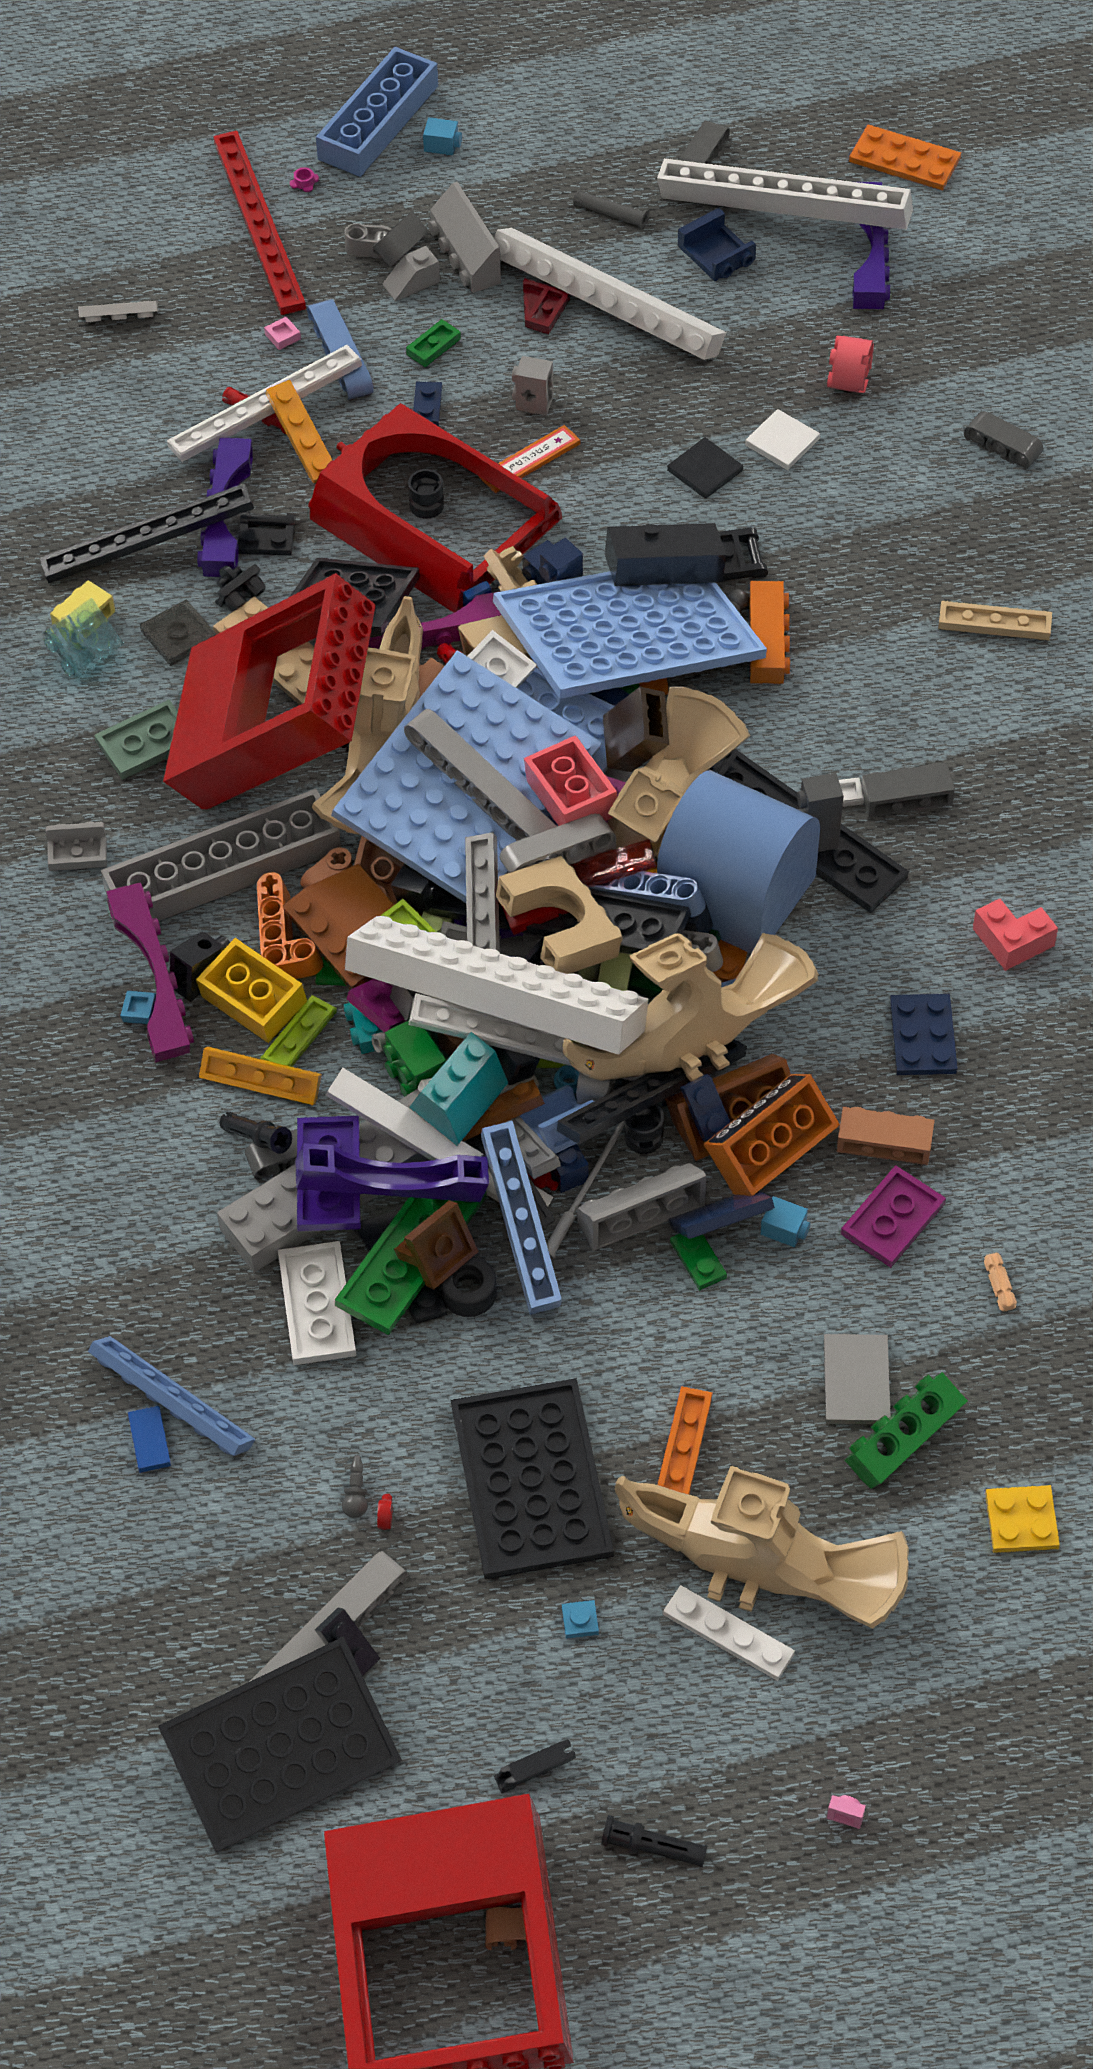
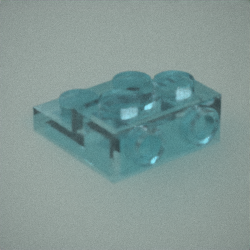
M92 598L86 600L68 615L62 617L43 631V634L46 636L44 639L46 647L53 653L57 652L63 660L60 662L63 671L70 676L73 674L76 678L87 673L124 644Z

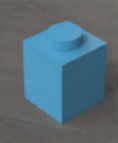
M428 117L423 133L424 152L454 155L455 148H460L462 142V132H458V121Z
M773 1196L772 1200L775 1208L765 1212L761 1221L760 1235L796 1247L799 1238L805 1240L811 1223L807 1221L808 1209Z

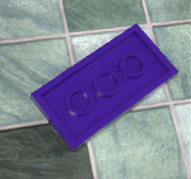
M359 1116L297 1118V1157L303 1143L334 1145L345 1152L360 1157ZM297 1189L298 1231L361 1229L360 1194Z

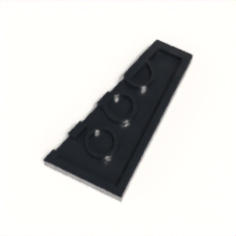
M400 1210L362 1220L361 1229H354L368 1252H370ZM426 1285L423 1286L407 1309L416 1323L447 1315L439 1287L432 1289Z

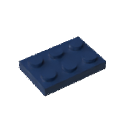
M950 994L890 995L896 1075L957 1074Z

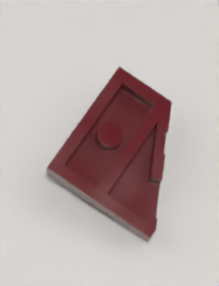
M524 278L525 327L549 335L570 301V294Z

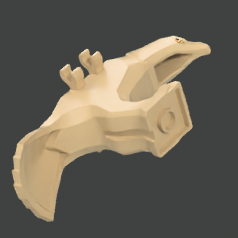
M404 596L398 612L385 630L380 648L368 647L353 737L349 743L345 776L312 805V809L321 819L332 823L334 827L343 829L348 833L359 834L332 817V810L420 698L418 681L423 627L419 618L415 615L412 597Z
M683 686L669 688L666 702L669 745L654 755L644 768L634 770L608 812L613 818L609 819L607 824L616 835V860L612 867L646 871L654 859H658L660 846L668 823L688 787L700 774L732 753L750 737L746 725L724 702L712 695Z
M675 933L649 945L639 952L629 955L630 960L652 982L663 989L648 1004L644 1033L619 1055L566 1038L562 1044L563 1054L578 1072L599 1081L638 1077L646 1073L669 1072L675 1068L682 1067L687 1078L692 1082L703 1076L697 1068L702 1065L698 1059L699 1057L708 1055L718 1070L730 1065L729 1061L724 1057V1054L728 1053L724 1045L730 1043L752 1021L765 1014L769 1009L797 996L817 982L819 974L813 961L799 946H795L777 935L762 933L734 983L721 987V980L706 967L707 957L699 948L693 949L692 942L686 937Z
M730 1466L718 1499H699L696 1496L659 1485L633 1482L625 1476L619 1477L616 1481L614 1490L619 1498L622 1515L629 1523L675 1552L680 1551L700 1569L714 1573L708 1588L709 1594L707 1598L720 1602L727 1579L731 1578L745 1583L739 1600L741 1602L739 1605L740 1609L752 1612L760 1588L775 1594L805 1596L826 1602L849 1618L874 1628L881 1622H885L891 1611L894 1612L906 1592L908 1585L909 1547L902 1531L842 1545L832 1544L813 1535L798 1523L801 1513L799 1508L788 1500L790 1488L787 1483Z

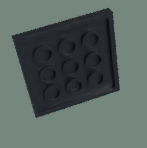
M317 557L290 596L336 573L376 605L370 637H382L389 622L398 612L404 596L408 597L419 580L420 572L419 568Z

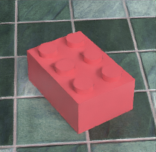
M576 735L524 758L527 782L558 826L595 813L600 814L605 821L613 818L608 812L617 798V791Z

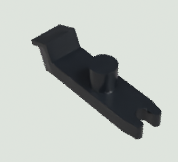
M570 1741L558 1742L502 1767L499 1773L494 1775L501 1794L515 1789L518 1784L539 1775H544L548 1771L575 1759L576 1754L574 1751L564 1752L565 1749L571 1747Z

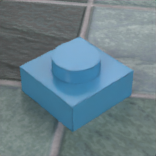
M127 991L120 1015L122 1021L148 1024L153 1013L156 993Z
M595 1600L562 1604L566 1639L599 1635Z

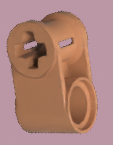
M341 847L330 850L317 864L304 873L300 881L301 887L306 888L352 867L351 853Z
M495 1907L486 1911L485 1947L488 1950H492L493 1946H498V1942H504V1946H511V1950H514L517 1947V1940L526 1941L522 1908Z

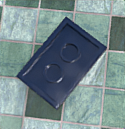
M758 1191L753 1196L734 1195L669 1218L668 1220L672 1230L691 1239L773 1210L775 1207L772 1197Z

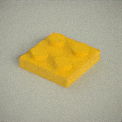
M1051 1485L986 1489L985 1496L993 1553L1059 1549L1060 1543Z

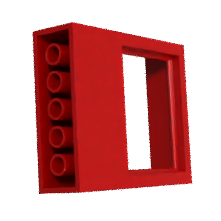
M335 573L191 647L163 782L199 808L210 809L351 742L376 605ZM316 638L305 702L265 722L277 657Z
M530 1794L324 1831L348 2069H564L566 2067L565 2064L574 2063L541 1821ZM521 1902L538 2031L376 2060L362 1931Z

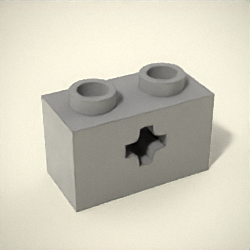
M522 356L519 365L514 366L512 371V382H515L512 400L516 401V410L547 416L553 399V361Z

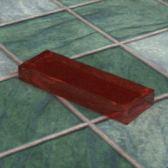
M649 839L585 858L569 866L574 868L576 876L582 884L590 888L655 868L656 863L652 844Z

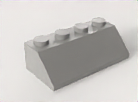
M454 182L430 209L431 221L428 222V227L431 235L438 237L441 251L448 253L451 267L454 270H459L463 286H469L472 293L501 284L500 247L459 183Z
M691 1163L683 1166H673L663 1174L653 1178H643L633 1186L625 1189H616L608 1196L598 1200L586 1201L581 1207L577 1208V1222L592 1251H595L669 1221V1218L705 1206L706 1174Z

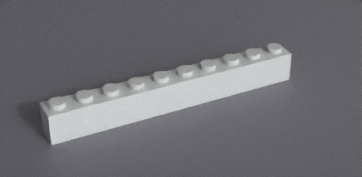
M665 158L657 177L661 198L905 230H907L913 211L911 190L905 188Z
M506 228L496 231L494 240L500 247V260L703 360L714 358L719 354L726 335L725 331L516 229Z

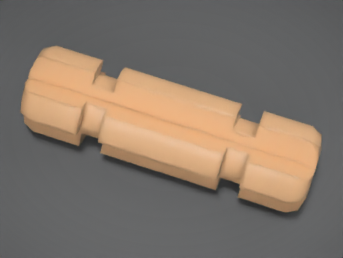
M999 1253L986 1255L984 1264L986 1270L990 1273L988 1276L995 1297H998L997 1303L1000 1310L1008 1311L1015 1309L1017 1301L1014 1293L1011 1292L1012 1286L1006 1269L1002 1266L1004 1263Z

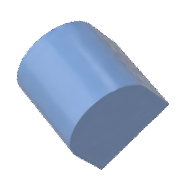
M708 770L700 774L692 782L672 814L660 846L657 873L695 880L707 904L713 922L712 929L719 930L721 940L748 953H752L762 933L776 934L815 879L820 823L817 818Z

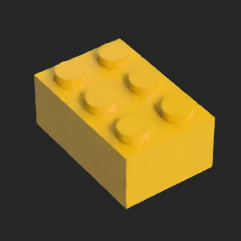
M234 938L196 979L201 996L267 1043L279 1033L307 1002L302 983L237 938Z

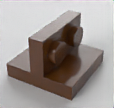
M450 1200L405 1236L404 1241L394 1248L398 1259L418 1267L425 1285L432 1289L438 1287L479 1252L458 1204Z

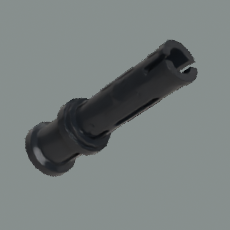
M226 1112L227 1116L223 1114L220 1118L221 1129L251 1139L260 1148L269 1147L272 1152L282 1154L292 1144V1133L284 1126L275 1127L272 1122L264 1120L256 1122L233 1112Z
M608 1815L601 1841L602 1846L612 1844L629 1849V1853L632 1854L642 1850L703 1867L708 1845H701L644 1830L645 1826L642 1823L637 1822L635 1825L614 1820V1816Z

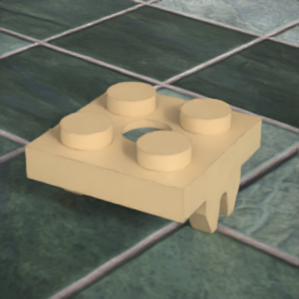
M513 546L503 550L500 554L490 549L484 555L485 560L489 564L487 567L488 572L501 584L499 586L500 591L537 585L535 580L528 582L522 574V570L518 565L524 556L520 551H516Z

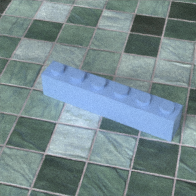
M513 1121L482 1128V1142L488 1158V1164L529 1314L558 1308L561 1305L562 1299Z

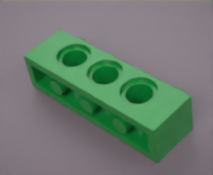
M943 1372L933 1378L929 1374L926 1375L914 1386L918 1391L911 1398L905 1395L893 1406L896 1412L891 1417L882 1416L871 1426L874 1432L867 1439L861 1436L849 1447L852 1453L844 1461L869 1488L872 1489L881 1484L968 1402ZM921 1401H925L930 1406V1414L922 1410ZM900 1421L904 1422L908 1426V1435L904 1434L900 1430ZM878 1442H881L886 1446V1456L882 1455L878 1451Z

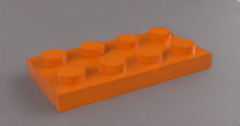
M867 125L849 156V162L943 191L961 159V152Z

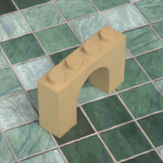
M562 856L499 876L496 898L510 917L540 907H557L568 911L578 920L579 924L544 937L540 958L545 965L553 967L555 971L570 974L618 957L622 942L620 929L613 925L607 917L604 908L597 904L591 896L589 888L582 884L576 876L574 868L569 866Z

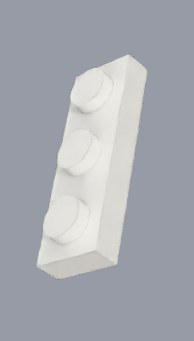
M158 300L79 306V317H85L86 322L101 321V316L111 315L112 320L127 319V314L137 313L138 318L153 317V312L158 311Z

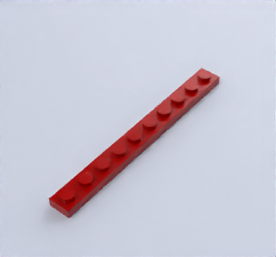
M238 131L213 136L217 153L280 314L285 315L305 310L306 303Z

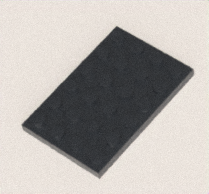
M577 1378L451 1400L452 1414L485 1580L614 1557L612 1539Z
M344 1636L158 1726L215 1853L402 1761Z

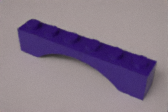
M857 182L882 186V182ZM859 224L867 234L871 244V252L864 264L854 273L852 289L853 309H884L885 301L890 300V285H885V282H889L890 267L885 266V263L889 262V247H884V245H888V229H884L882 226Z
M219 438L218 449H213V465H215V469H210V485H212V489L207 490V497L238 486L251 475L253 462L252 439ZM224 520L206 526V530H201L200 540L203 551H198L197 564L198 567H202L203 576L221 577L219 570L223 566H228L232 570L237 567L239 561L237 540L229 532Z
M303 1143L295 1162L296 1189L481 1202L489 1185L488 1158L483 1156L454 1155L426 1162L396 1163L358 1157L334 1145Z

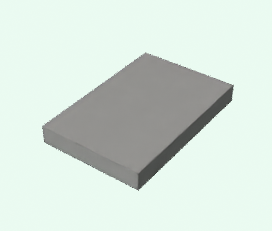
M824 1334L826 1424H874L884 1415L888 1418L891 1417L888 1335Z

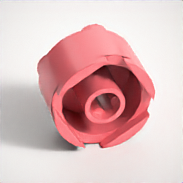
M836 336L834 349L830 353L829 365L833 366L832 372H829L827 387L865 393L869 380L865 378H867L869 369H871L874 343L872 340Z

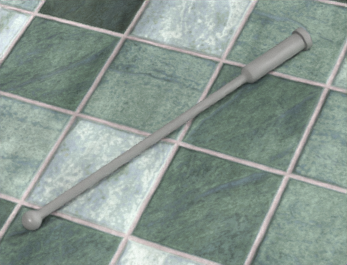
M624 1121L618 1124L570 1210L564 1212L546 1243L550 1259L553 1260L555 1258L557 1249L575 1220L574 1213L623 1130Z

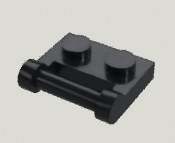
M249 511L241 513L237 543L238 553L292 556L296 513H287V515L250 514ZM249 525L286 526V529L249 528Z
M756 528L719 532L727 554L723 581L748 577L760 578L768 575L767 566L762 562L757 542L759 536ZM740 542L747 543L751 564H745Z

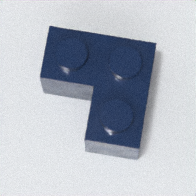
M563 538L554 545L549 540H546L523 555L524 557L522 558V574L528 582L535 580L537 585L583 576V553L567 538Z

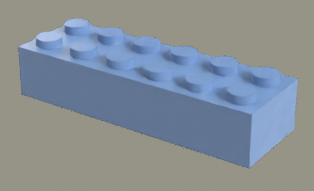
M394 47L316 136L318 160L361 177L438 87L437 63Z

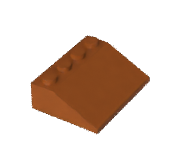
M359 864L304 888L283 905L290 920L306 938L314 942L320 955L350 990L373 979L345 970L347 938L376 916H381L394 904Z

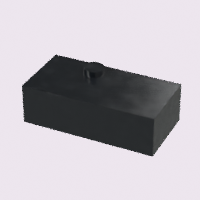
M715 523L646 524L643 526L607 527L605 557L615 586L723 582L727 554Z

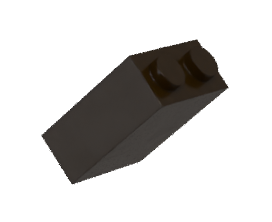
M639 687L603 715L607 768L632 773L669 745L665 692Z

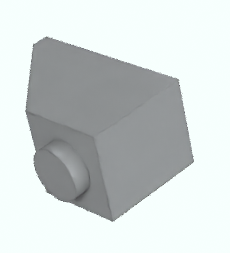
M424 246L404 255L382 285L394 301H398L439 283V261L427 246Z

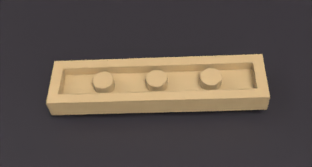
M941 601L938 629L1050 640L1052 612Z

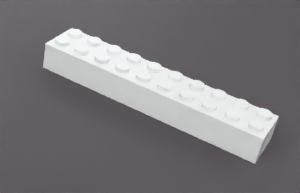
M376 916L347 938L345 970L618 1055L645 1031L649 999L638 996L633 991H621L611 988L610 985L604 982H592L582 979L577 974H565L555 971L551 966L532 964L521 957H509L500 954L495 949H483L473 946L469 941H457L447 938L439 932L430 933L420 930L416 925L397 923L386 916Z

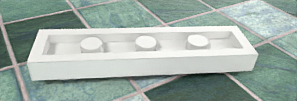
M681 1585L663 1611L664 1616L777 1681L795 1655V1650Z

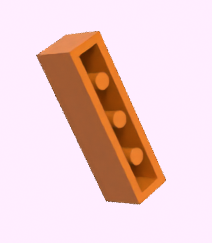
M750 581V627L767 648L766 658L750 662V683L784 684V674H790V657H785V652H789L790 636H784V631H789V614H784V609H789V593H784V581Z

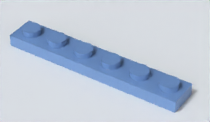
M111 1336L92 1342L88 1352L96 1357L102 1366L113 1369L121 1375L123 1381L130 1385H135L145 1392L148 1399L162 1404L170 1410L169 1412L172 1416L184 1420L193 1426L197 1434L214 1441L224 1453L235 1456L248 1451L252 1447L255 1438Z

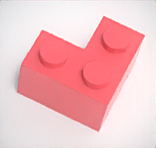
M1000 898L975 910L973 930L1005 971L1054 947L1058 927L1042 907L1016 919Z

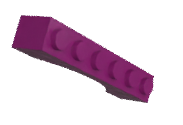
M495 592L477 595L469 604L446 617L429 622H421L423 627L421 650L424 647L440 646L443 643H448L449 645L452 642L461 641L458 627L462 624L500 616L501 613L493 603V594ZM384 634L382 637H370L368 647L379 649Z
M141 882L106 891L107 904L115 929L127 936L140 949L154 975L156 1001L152 1016L147 1024V1038L155 1063L189 1054L190 1044L194 1043V1038L190 1025L184 1026L182 1016H186L182 999H176L174 989H178L174 972H168L166 962H169L166 945L159 944L157 936L161 935V929L158 919H152L149 909L153 908L150 892L143 891Z

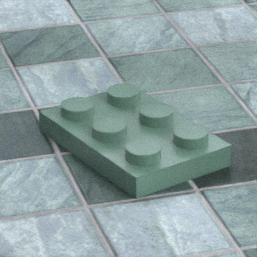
M169 699L94 735L96 743L122 780L168 758L178 713Z

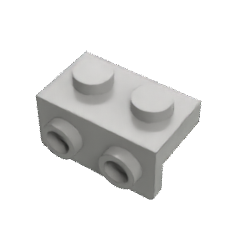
M103 822L46 826L49 871L107 867V837Z

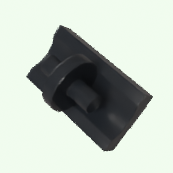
M254 564L242 573L241 568L238 566L233 570L228 566H223L219 570L221 579L217 581V585L222 589L218 591L219 598L215 600V603L220 607L225 604L233 612L247 602L240 594L244 589L252 598L259 596L266 588L259 577L261 569Z

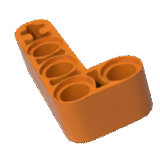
M268 872L263 874L257 881L261 956L295 979L317 974L323 967V960L314 942L308 938L293 940L292 921L283 907L290 900V894L284 881L278 873Z

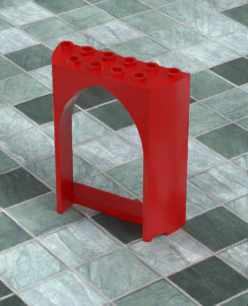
M402 403L397 405L388 414H385L371 429L366 430L362 437L354 444L349 445L340 456L327 464L326 468L318 476L312 498L308 504L310 520L376 563L419 568L420 578L414 587L453 613L463 608L464 591L484 581H487L490 585L495 578L488 572L487 567L489 564L486 560L473 570V564L390 512L373 497L365 484L364 477L388 456L400 452H423L448 458L535 511V515L495 550L499 554L513 546L516 551H520L523 555L562 519L559 504L549 495Z

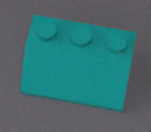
M470 1032L423 1088L409 1108L458 1146L508 1084L495 1050L473 1032Z

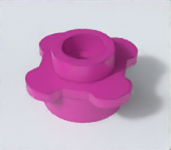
M299 168L294 172V180L290 181V187L293 189H303L304 192H311L313 185L319 181V176L314 174L310 168Z

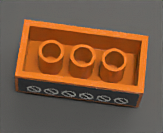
M791 1074L704 1143V1146L734 1195L753 1196L840 1124L811 1074Z

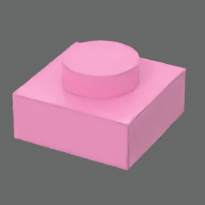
M287 317L264 327L266 337L278 350L301 340L300 331Z
M832 1795L827 1819L860 1829L866 1805L860 1804L857 1799L851 1796L842 1795L837 1797Z

